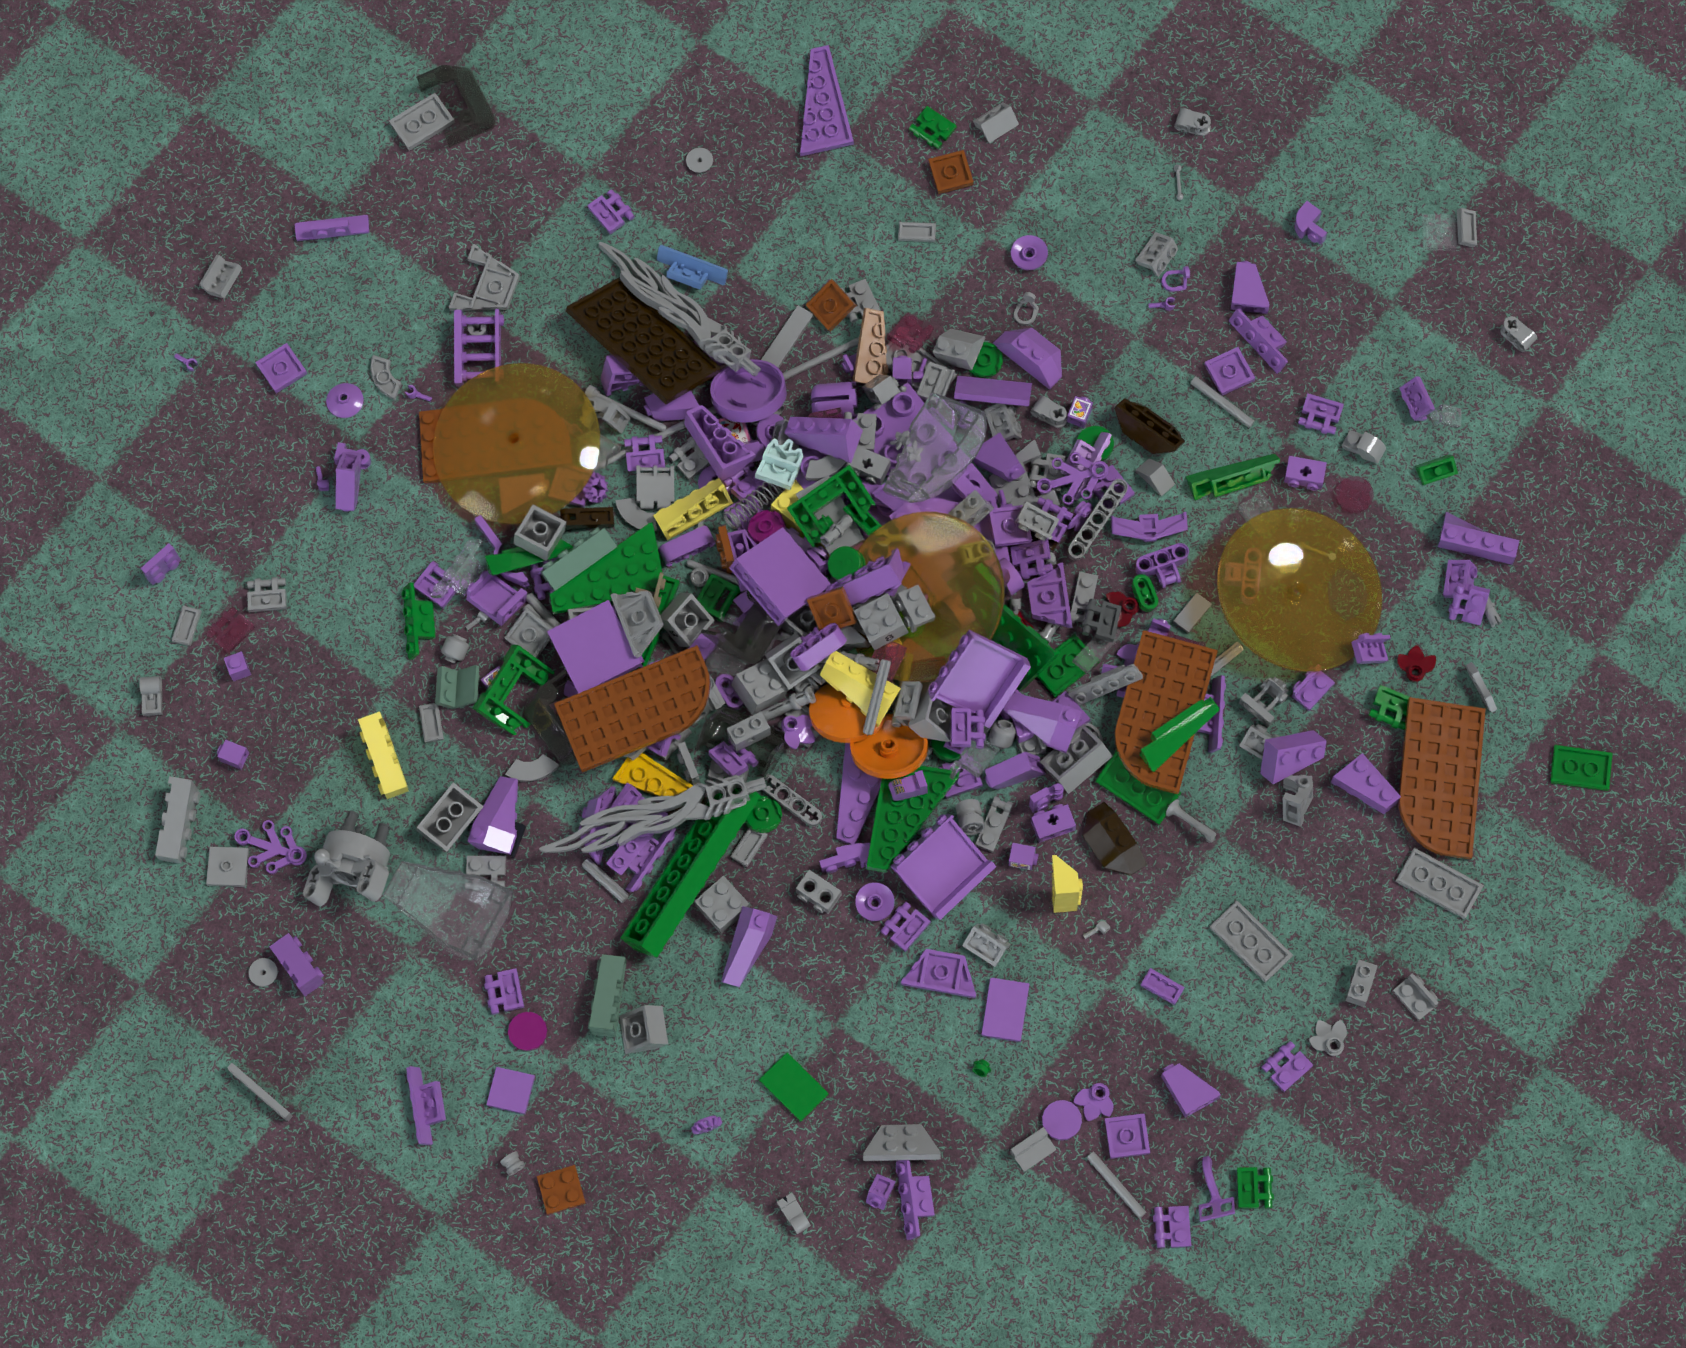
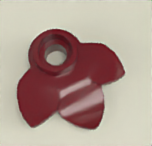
M1122 592L1107 593L1106 597L1109 603L1121 606L1117 626H1127L1131 622L1132 616L1139 610L1137 600L1132 597H1126ZM1126 605H1132L1133 609L1128 610Z
M1415 645L1408 655L1399 654L1397 662L1399 667L1406 672V676L1410 681L1419 682L1426 673L1434 669L1436 656L1429 655L1425 657L1420 647ZM1417 670L1419 675H1413L1412 671Z

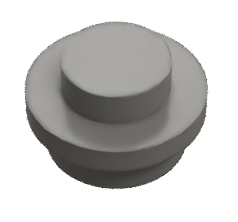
M703 568L694 569L690 575L691 583L697 587H703L709 579L708 572Z

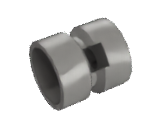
M966 799L956 805V814L959 819L958 824L966 835H975L985 829L984 820L981 816V805L978 800Z

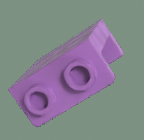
M485 570L475 583L472 582L468 586L466 600L502 626L526 602L527 592L522 588L517 592L496 575H490Z

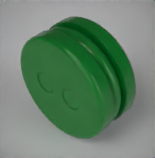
M849 546L835 549L828 559L829 573L836 580L848 574L855 576L854 573L866 565L865 558L861 552Z

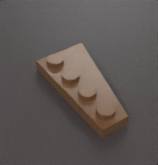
M864 308L852 382L856 381V383L865 385L878 375H887L888 373L883 311Z

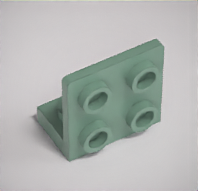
M474 665L458 671L443 666L438 667L435 704L456 709L476 703L478 698L479 666Z

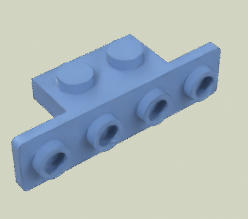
M663 245L659 246L657 261L671 266L667 271V278L701 290L707 280L725 285L728 274L727 269Z

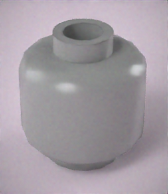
M455 634L448 636L441 649V653L446 656L445 660L455 663L456 660L463 661L469 648V644L466 642L467 639Z
M999 720L992 725L988 739L996 749L1009 748L1012 746L1016 730L1011 722Z

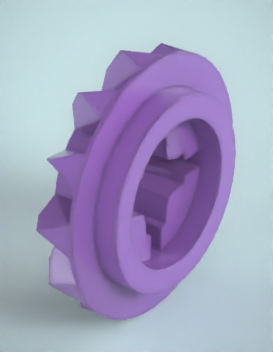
M591 473L585 478L583 492L590 502L599 503L602 502V499L607 498L605 492L609 490L607 489L608 482L605 481V476L599 473ZM597 485L600 488V490H597L592 486Z
M709 1116L695 1122L694 1126L691 1127L693 1134L707 1133L718 1128L722 1124L721 1117Z

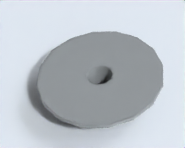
M695 148L688 153L686 163L693 172H706L713 164V156L705 148Z
M260 958L254 961L249 968L251 982L260 987L272 984L278 974L275 963L267 958Z

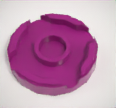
M763 510L756 513L750 519L747 530L753 541L759 544L782 527L785 529L786 525L782 515L778 512Z
M534 1012L518 1014L512 1019L508 1028L511 1043L516 1048L524 1051L537 1050L545 1042L548 1032L545 1021Z

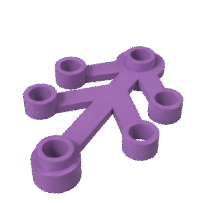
M1074 452L1070 456L1071 463L1075 465L1081 464L1088 469L1081 472L1064 463L1061 458H1054L1052 467L1055 470L1061 469L1070 475L1051 481L1047 478H1042L1037 482V489L1041 494H1048L1053 488L1072 483L1069 491L1062 498L1063 503L1070 506L1074 503V496L1082 481L1091 477L1087 487L1081 491L1082 499L1090 500L1098 480H1103L1108 476L1109 467L1105 462L1096 461L1093 463L1081 457L1078 452ZM1073 456H1079V460L1073 461ZM1055 461H1060L1061 465L1056 467L1054 463ZM1102 468L1103 472L1101 474L1096 473V469ZM1047 484L1048 489L1042 490L1041 486ZM1089 491L1090 496L1084 497L1083 493ZM1068 496L1072 498V501L1069 503L1065 501V498Z
M266 820L262 825L271 843L251 836L246 829H239L234 835L239 845L251 844L268 850L257 856L249 857L248 864L252 868H257L261 862L279 854L286 857L276 862L267 863L266 870L269 874H275L278 869L290 863L299 866L306 861V851L296 845L292 836L293 831L288 826L282 827L280 834L286 839L289 849L281 846L274 830L275 825L271 820ZM266 824H272L271 829H265ZM284 830H290L288 835H283ZM242 835L247 836V839L245 841L240 840V837ZM296 853L301 855L299 859H294ZM252 859H257L255 865L251 864ZM270 865H275L273 871L269 870Z

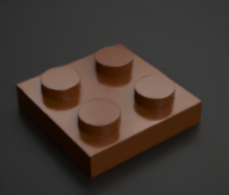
M964 150L928 159L938 194L974 185Z
M833 279L806 304L809 310L830 332L857 306Z
M725 525L718 527V534H715L717 551L720 552L722 569H726V573L732 574L733 572L729 567L734 562V557Z
M843 586L808 597L807 599L819 631L832 623H836L839 628H843L858 621Z
M575 1165L537 1176L547 1215L586 1204Z

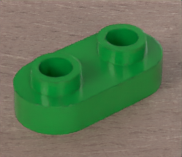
M1143 574L1137 575L1131 583L1135 598L1143 611L1151 612L1158 605L1157 594L1148 576Z

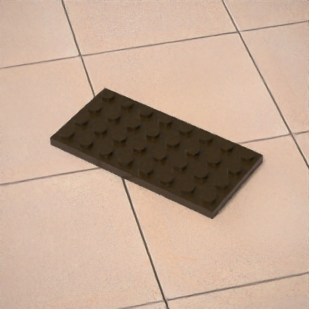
M620 277L566 308V312L666 405L721 372V367L678 327L660 315L658 310L638 299L623 284Z

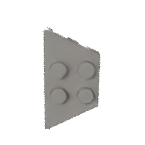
M640 591L638 593L626 592V594L622 595L611 594L610 596L633 655L639 658L664 625L653 596L649 591Z
M922 1124L881 1125L863 1153V1161L941 1159L940 1150Z

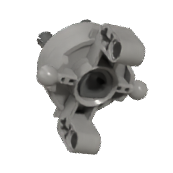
M347 811L344 824L340 827V830L329 832L322 849L315 852L314 859L318 865L314 866L309 873L303 890V896L315 905L323 906L329 898L333 884H344L357 887L358 893L372 902L377 901L382 896L389 875L387 864L390 852L386 848V838L391 828L389 825L379 823L375 837L370 838L365 835L367 832L365 827L361 830L362 826H355L359 814L355 811Z

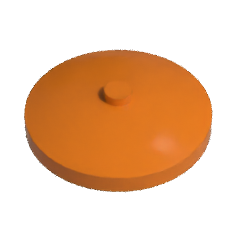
M829 683L822 686L814 694L816 702L809 705V716L813 728L821 736L840 743L858 742L871 737L882 727L886 718L885 715L879 727L875 725L872 735L864 734L863 728L866 716L854 702L850 703L846 699L847 696L843 692L837 691Z
M886 714L885 722L874 735L865 740L850 743L851 757L856 766L868 775L884 779L899 778L914 772L922 765L928 752L927 738H921L908 726H903L902 724L901 727L892 726L893 714Z

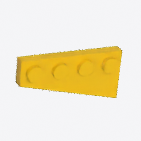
M641 753L634 760L627 757L612 778L615 782L624 785L629 783L636 789L656 796H671L688 790L693 786L644 753Z

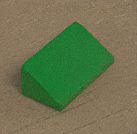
M1450 454L1415 466L1422 485L1458 474L1454 456Z
M852 503L843 508L868 536L875 535L881 529V524L869 512L866 514L868 519L864 522Z

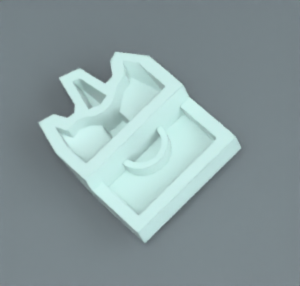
M774 438L767 445L763 453V458L755 473V478L791 490L802 463V449L791 450L793 441L789 438L783 445H779L778 440Z

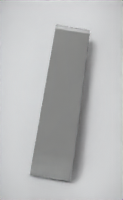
M1116 479L1111 483L1070 544L1067 551L1070 559L1080 560L1096 539L1127 492L1128 485L1124 480ZM1116 484L1123 486L1124 491L1122 493L1114 491ZM1110 500L1113 503V507L1107 509L1104 507L1103 502ZM1098 515L1102 518L1103 522L1095 524L1092 518ZM1084 531H1089L1092 534L1090 540H1085L1082 537ZM1079 547L1082 553L1075 556L1072 554L1071 549Z

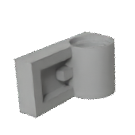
M161 676L140 677L142 715H163Z

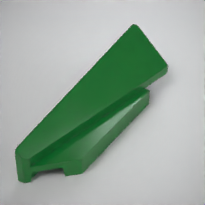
M1271 454L1185 477L1194 500H1198L1210 493L1214 497H1218L1268 481L1274 466L1280 463V458L1276 454Z
M560 539L548 560L557 558L559 553L565 549L569 550L573 546ZM519 546L501 550L502 554L484 556L490 575L504 573L545 561Z
M1211 697L1205 701L1200 700L1152 732L1151 740L1153 742L1140 751V757L1150 770L1155 772L1219 711L1218 705Z

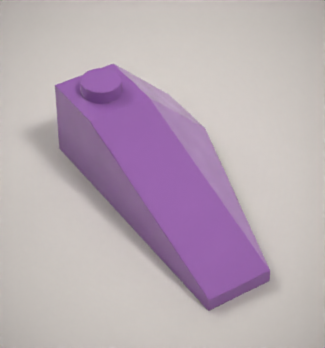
M1017 693L1012 694L1002 709L1017 723H1021L1028 728L1031 734H1035L1043 740L1045 745L1063 753H1067L1082 711L1064 704Z
M742 906L721 982L737 987L741 986L771 938L777 916Z

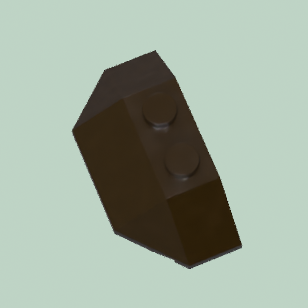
M1124 398L1114 408L1122 433L1152 454L1175 452L1185 442L1173 425L1144 405L1130 402L1129 399Z
M1102 802L1088 811L1083 838L1105 869L1133 875L1147 866L1137 842L1110 806Z

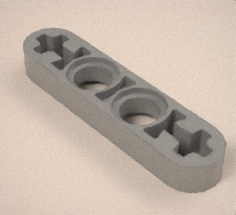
M765 774L761 777H764L766 781L771 780L772 786L776 788L774 794H772L773 788L767 786V789L762 790L764 793L776 800L807 825L816 827L821 824L822 814L819 809L773 775ZM781 790H785L789 794L784 800L779 799L777 796ZM795 802H802L804 807L802 810L796 811L793 809V804ZM807 807L810 808V809H808V812H809L811 815H814L815 813L817 814V819H818L817 821H816V820H812V822L810 821V816L805 813L806 810H807Z

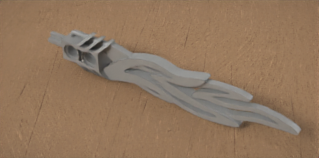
M599 242L598 247L621 269L620 279L623 284L638 299L658 310V313L670 322L686 329L698 346L716 361L725 363L735 372L744 368L751 375H758L761 368L750 360L751 350L741 343L738 335L735 338L734 332L730 330L729 333L726 325H721L708 318L698 303L678 292L665 275H662L661 278L642 260L634 258L633 263L623 252L606 243Z
M738 775L724 779L716 777L714 778L715 781H704L706 784L696 783L677 796L651 797L639 800L637 802L638 805L612 807L587 817L580 822L582 827L580 830L564 839L542 846L539 850L544 853L572 851L601 836L604 837L582 848L581 851L583 853L595 852L617 843L619 846H623L640 835L663 833L679 826L686 820H709L713 815L715 818L719 817L722 813L723 815L729 814L732 809L746 805L747 801L750 800V793L767 789L764 777L746 783L744 778ZM736 788L742 789L741 793L736 795L733 794V790ZM706 793L709 799L710 807L701 804ZM716 794H723V797L720 800L714 799V796ZM682 807L675 813L663 817L662 815H654ZM626 823H635L615 838L604 843L605 841H607L608 839L612 838L620 831H622ZM615 824L611 827L595 831L581 839L579 842H576L568 846L560 847L578 839L579 837H581L582 835H584L585 833H587L595 827Z

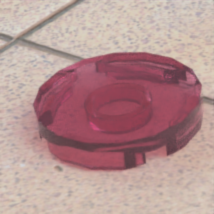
M1350 476L1343 479L1336 489L1337 503L1344 511L1349 513L1363 512L1371 506L1374 498L1371 484L1366 479L1358 476Z

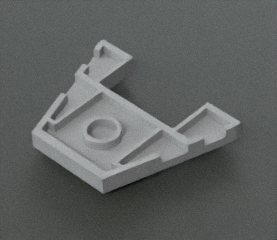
M473 244L468 256V262L485 266L473 298L454 293L449 306L450 311L508 310L520 275Z
M1035 440L1031 441L1015 455L1025 471L1024 464L1042 457ZM1027 471L1011 482L994 474L989 477L994 491L998 494L999 506L1002 505L999 490H1003L1007 504H1012L1013 506L1023 505L1024 502H1028L1042 509L1043 506L1037 504L1038 499L1042 497L1046 500H1052L1053 504L1061 507L1055 490L1036 497Z

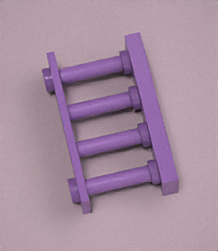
M495 309V316L467 317L462 310H454V383L456 387H464V381H467V379H495L497 386H501V380H504L505 377L504 369H501V326H504V315L501 314L499 309ZM471 324H495V335L464 334V327ZM495 342V353L467 354V352H464V345H467V343ZM495 360V371L467 372V370H464V363H467V361Z

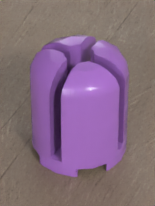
M856 381L815 385L811 391V406L814 417L844 419V413L851 412L852 419L857 418L858 415H855L854 408H858V398L855 389H853Z

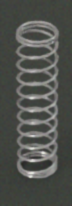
M763 482L762 486H758L757 490H753L751 494H748L746 499H741L740 503L735 504V507H731L729 511L724 512L723 516L726 523L733 529L739 528L741 526L739 518L746 522V516L752 518L751 511L753 513L758 512L756 506L759 509H763L762 503L768 505V499L774 500L773 494L779 496L778 490L783 491L777 485L775 487L773 484L768 483L770 492L764 487V484L768 482ZM770 485L775 488L778 495L773 492ZM760 487H762L764 494L758 491ZM764 489L770 493L772 499L766 494ZM753 492H757L759 499L753 495ZM759 493L765 498L767 503L761 499ZM748 496L752 497L754 504L747 499ZM754 498L761 504V507L757 505ZM743 500H746L749 509L742 504ZM748 502L754 506L756 512L752 510ZM738 504L741 505L743 512L736 508ZM743 506L749 511L751 516L745 512ZM731 509H735L738 517L731 512ZM737 510L743 515L745 520L740 517ZM726 514L730 515L732 521L736 524V526H734V525L728 520Z

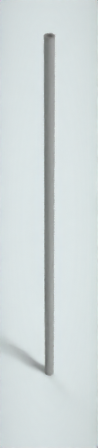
M859 337L784 372V379L787 380L858 346ZM714 406L707 409L713 415L717 413ZM684 421L667 428L664 432L654 434V436L662 435V439L686 428ZM649 444L638 445L639 450L649 446ZM629 446L588 466V469L597 471L626 457V452H633V446Z

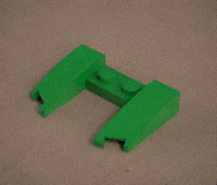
M848 465L787 507L812 547H815V543H821L820 537L826 533L819 524L815 513L842 494L846 493L864 522L868 519L866 514L871 505H876L851 465Z
M512 644L502 660L504 661L502 667L486 692L481 693L472 709L508 733L516 735L514 729L521 725L527 728L530 726V723L504 705L505 699L521 674L543 689L551 692L553 686L547 685L548 673L554 674V671L521 646Z

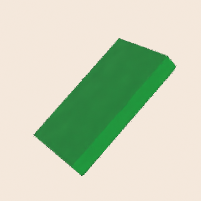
M1075 634L1055 649L1059 650L1060 655L1037 676L1054 698L1099 664L1097 658Z
M1554 745L1550 783L1609 791L1613 753Z
M788 1052L759 1079L800 1122L829 1095Z

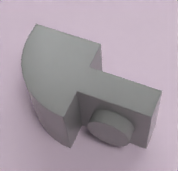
M1350 430L1342 444L1343 449L1359 454L1361 458L1377 464L1386 450V446L1381 440L1367 432L1361 434Z

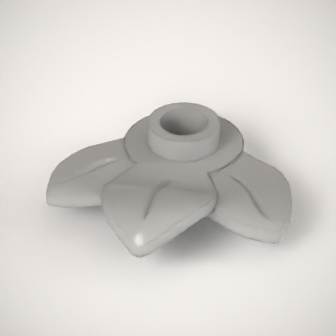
M1318 1020L1315 1028L1317 1036L1309 1038L1310 1044L1316 1050L1326 1051L1331 1056L1340 1055L1344 1049L1343 1040L1347 1036L1345 1024L1342 1020H1339L1332 1027L1328 1023ZM1335 1043L1338 1048L1333 1050L1330 1044Z

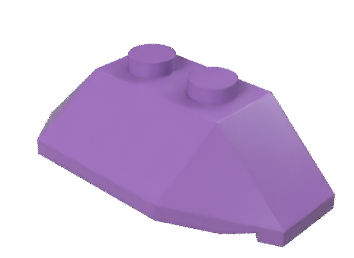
M1033 328L1005 331L993 342L1001 352L1049 390L1062 378L1061 350Z
M611 786L589 800L587 807L584 806L582 818L586 819L598 812L609 809L615 801L616 788ZM609 825L595 827L587 833H585L584 835H582L580 839H583L584 837L588 836L589 834L595 831L609 827ZM604 836L595 838L584 844V846L586 847ZM604 849L589 853L597 865H601Z

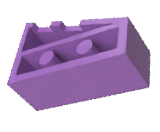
M1314 730L1266 739L1260 774L1272 784L1281 781L1324 758L1326 740Z
M1363 753L1334 775L1331 781L1335 786L1337 785L1350 795H1354L1382 814H1385L1394 807L1401 798Z

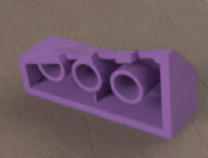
M703 405L686 411L684 425L721 481L738 474L755 458L756 455L744 447L745 444L737 440L727 427L724 428L719 423V420Z
M790 417L785 430V434L796 445L817 450L822 454L843 459L848 463L852 462L863 432L852 419Z
M1446 512L1438 547L1513 565L1519 540L1488 533Z
M899 549L892 550L891 556L884 558V556L879 557L869 568L866 565L859 568L854 573L855 576L848 574L830 584L826 591L843 586L851 606L858 602L859 604L866 602L871 596H880L889 588L895 589L899 587L905 576Z

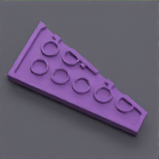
M829 45L813 48L810 52L800 157L854 145Z
M845 743L836 837L837 840L849 845L856 844L880 791L882 778L866 774L856 766L851 757L850 743Z

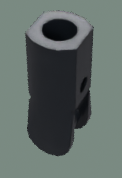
M515 822L517 837L514 844L516 845L510 855L513 859L516 857L526 829L524 824Z

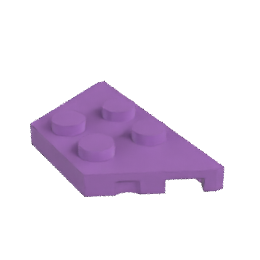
M1062 562L1057 564V568L1027 582L1033 619L1073 628Z
M926 949L901 981V985L976 999V992L967 961L963 955Z

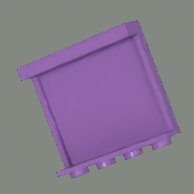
M783 527L736 558L729 567L778 626L784 623L790 615L808 604V597L825 592L830 585L828 579L819 571L815 563L808 558L803 549L797 545Z
M609 600L547 631L578 693L620 677L638 667L642 668L641 663L645 662L642 655L639 658L633 655L621 621L617 617L618 614L615 606L611 605Z
M968 630L966 635L961 637L956 650L951 652L947 664L941 667L935 682L933 681L930 684L928 693L932 701L937 698L956 708L971 709L972 716H976V710H983L986 723L984 726L990 728L1031 666L1026 657Z
M951 814L940 815L935 820L936 824L931 828L925 829L921 834L922 837L918 841L915 840L907 847L908 850L904 854H899L895 857L894 863L890 866L931 915L939 920L996 868L995 864L986 859L952 819L954 816Z

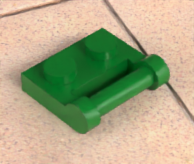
M712 573L697 600L712 617L723 623L733 600L741 592L738 586ZM727 589L730 593L718 612L714 608Z

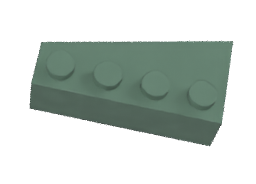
M596 527L588 533L589 535L586 538L576 541L571 549H565L557 555L559 558L552 562L550 560L542 566L543 570L540 573L552 590L556 591L617 547L605 528Z
M602 954L601 960L597 962V972L599 974L598 979H595L594 982L595 996L592 998V1013L588 1023V1029L591 1030L592 1035L616 1038L627 963L625 957Z

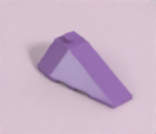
M500 776L483 805L484 807L480 810L472 825L467 841L477 849L511 855L517 837V830L515 829V820H517L515 803L518 796L517 779Z

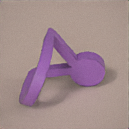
M1184 266L1183 270L1166 272L1161 279L1162 286L1170 292L1185 290L1187 288V278H1190L1189 267ZM1182 274L1183 285L1170 287L1166 284L1165 279L1168 275Z

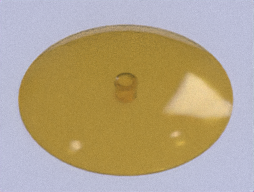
M528 363L502 365L486 370L467 381L447 402L439 417L434 433V463L442 485L453 500L463 509L477 517L481 515L483 519L491 522L521 524L532 505L550 514H554L568 505L583 490L597 464L600 450V428L596 412L590 400L582 389L567 376L542 365ZM519 438L516 443H511L512 439Z
M1282 508L1257 515L1245 522L1232 535L1219 561L1217 590L1220 605L1227 622L1245 646L1262 659L1274 665L1302 672L1328 670L1342 665L1355 657L1351 642L1358 639L1359 635L1364 633L1373 635L1375 633L1382 609L1381 582L1375 564L1366 548L1353 533L1337 521L1323 514L1306 509ZM1294 589L1299 591L1300 595L1296 594Z
M917 512L903 515L884 524L864 541L858 551L864 556L867 566L869 561H876L881 556H884V558L891 556V551L898 548L902 562L911 563L901 585L907 587V589L919 585L924 596L928 595L927 602L935 615V620L917 627L913 633L910 628H907L909 633L877 650H874L872 645L868 648L855 649L858 654H863L865 657L879 659V663L875 664L880 665L882 659L891 661L888 673L889 678L898 681L926 683L937 679L941 667L947 664L951 652L956 650L961 637L966 635L968 630L989 640L993 638L1002 616L1005 587L998 557L987 539L976 528L964 520L945 513ZM900 611L899 614H900V616H901V618H902V620H903V615H902V613H901V611ZM862 635L869 642L867 636Z

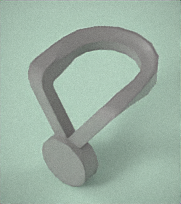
M1025 292L1024 299L1018 302L1014 311L1015 321L1023 326L1032 324L1039 310L1034 302L1036 296L1030 292ZM1029 302L1034 308L1032 318L1028 321H1022L1018 318V311L1022 304Z

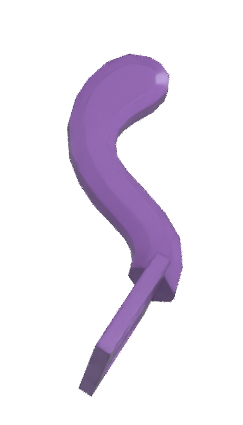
M1204 1156L1202 1167L1211 1199L1209 1203L1199 1205L1200 1222L1235 1214L1234 1197L1226 1199L1220 1197L1212 1173V1160L1209 1156ZM1232 1203L1231 1210L1221 1212L1222 1204ZM1204 1208H1213L1211 1215L1202 1216Z

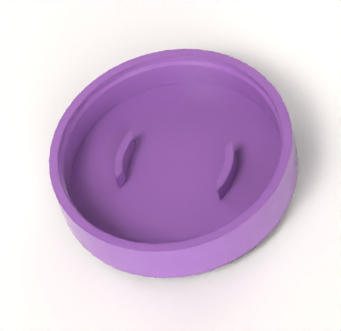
M754 359L751 361L761 368L757 376L751 375L744 368L737 372L729 366L723 368L714 377L710 386L711 398L716 412L727 420L743 423L759 421L774 414L783 405L787 395L785 379L781 370L770 362Z

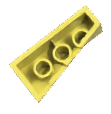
M718 478L708 482L706 486L692 491L690 495L683 499L676 500L667 508L660 509L653 516L664 536L669 540L728 507L733 502L724 484Z
M837 651L833 652L826 661L820 676L837 691L843 692L847 696L846 699L850 703L854 702L861 709L860 711L867 716L877 674L857 664ZM886 681L876 721L877 727H879L901 689L889 681Z
M1052 855L1053 913L1077 911L1078 905H1081L1082 879H1078V873L1057 855Z

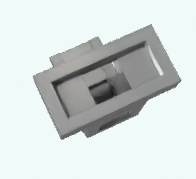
M597 397L585 398L581 408L582 417H579V421L587 430L591 429L596 419L602 418L615 431L621 434L631 419L618 405L612 402L610 404Z
M1277 677L1267 678L1260 686L1262 691L1255 698L1252 699L1248 694L1244 693L1240 698L1239 704L1269 728L1275 718L1269 712L1278 703L1282 704L1287 699L1288 695L1286 693L1289 691L1285 688L1287 684ZM1266 693L1274 698L1268 707L1260 701Z
M1290 775L1283 779V788L1296 794L1292 795L1285 792L1282 798L1283 821L1301 827L1304 822V814L1313 799L1312 776Z

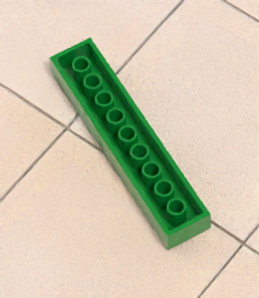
M734 789L733 794L741 793L742 789ZM750 793V800L747 801L746 805L732 809L729 814L723 815L722 813L719 817L715 818L713 815L709 820L697 819L620 939L638 952L655 958L658 957L669 938L674 934V930L679 922L683 920L688 908L694 903L697 894L704 887L706 880L715 870L717 863L726 853V849L732 840L735 839L742 824L746 822L749 813L756 806L761 796L759 793ZM716 794L714 796V799L720 800L723 797V794Z

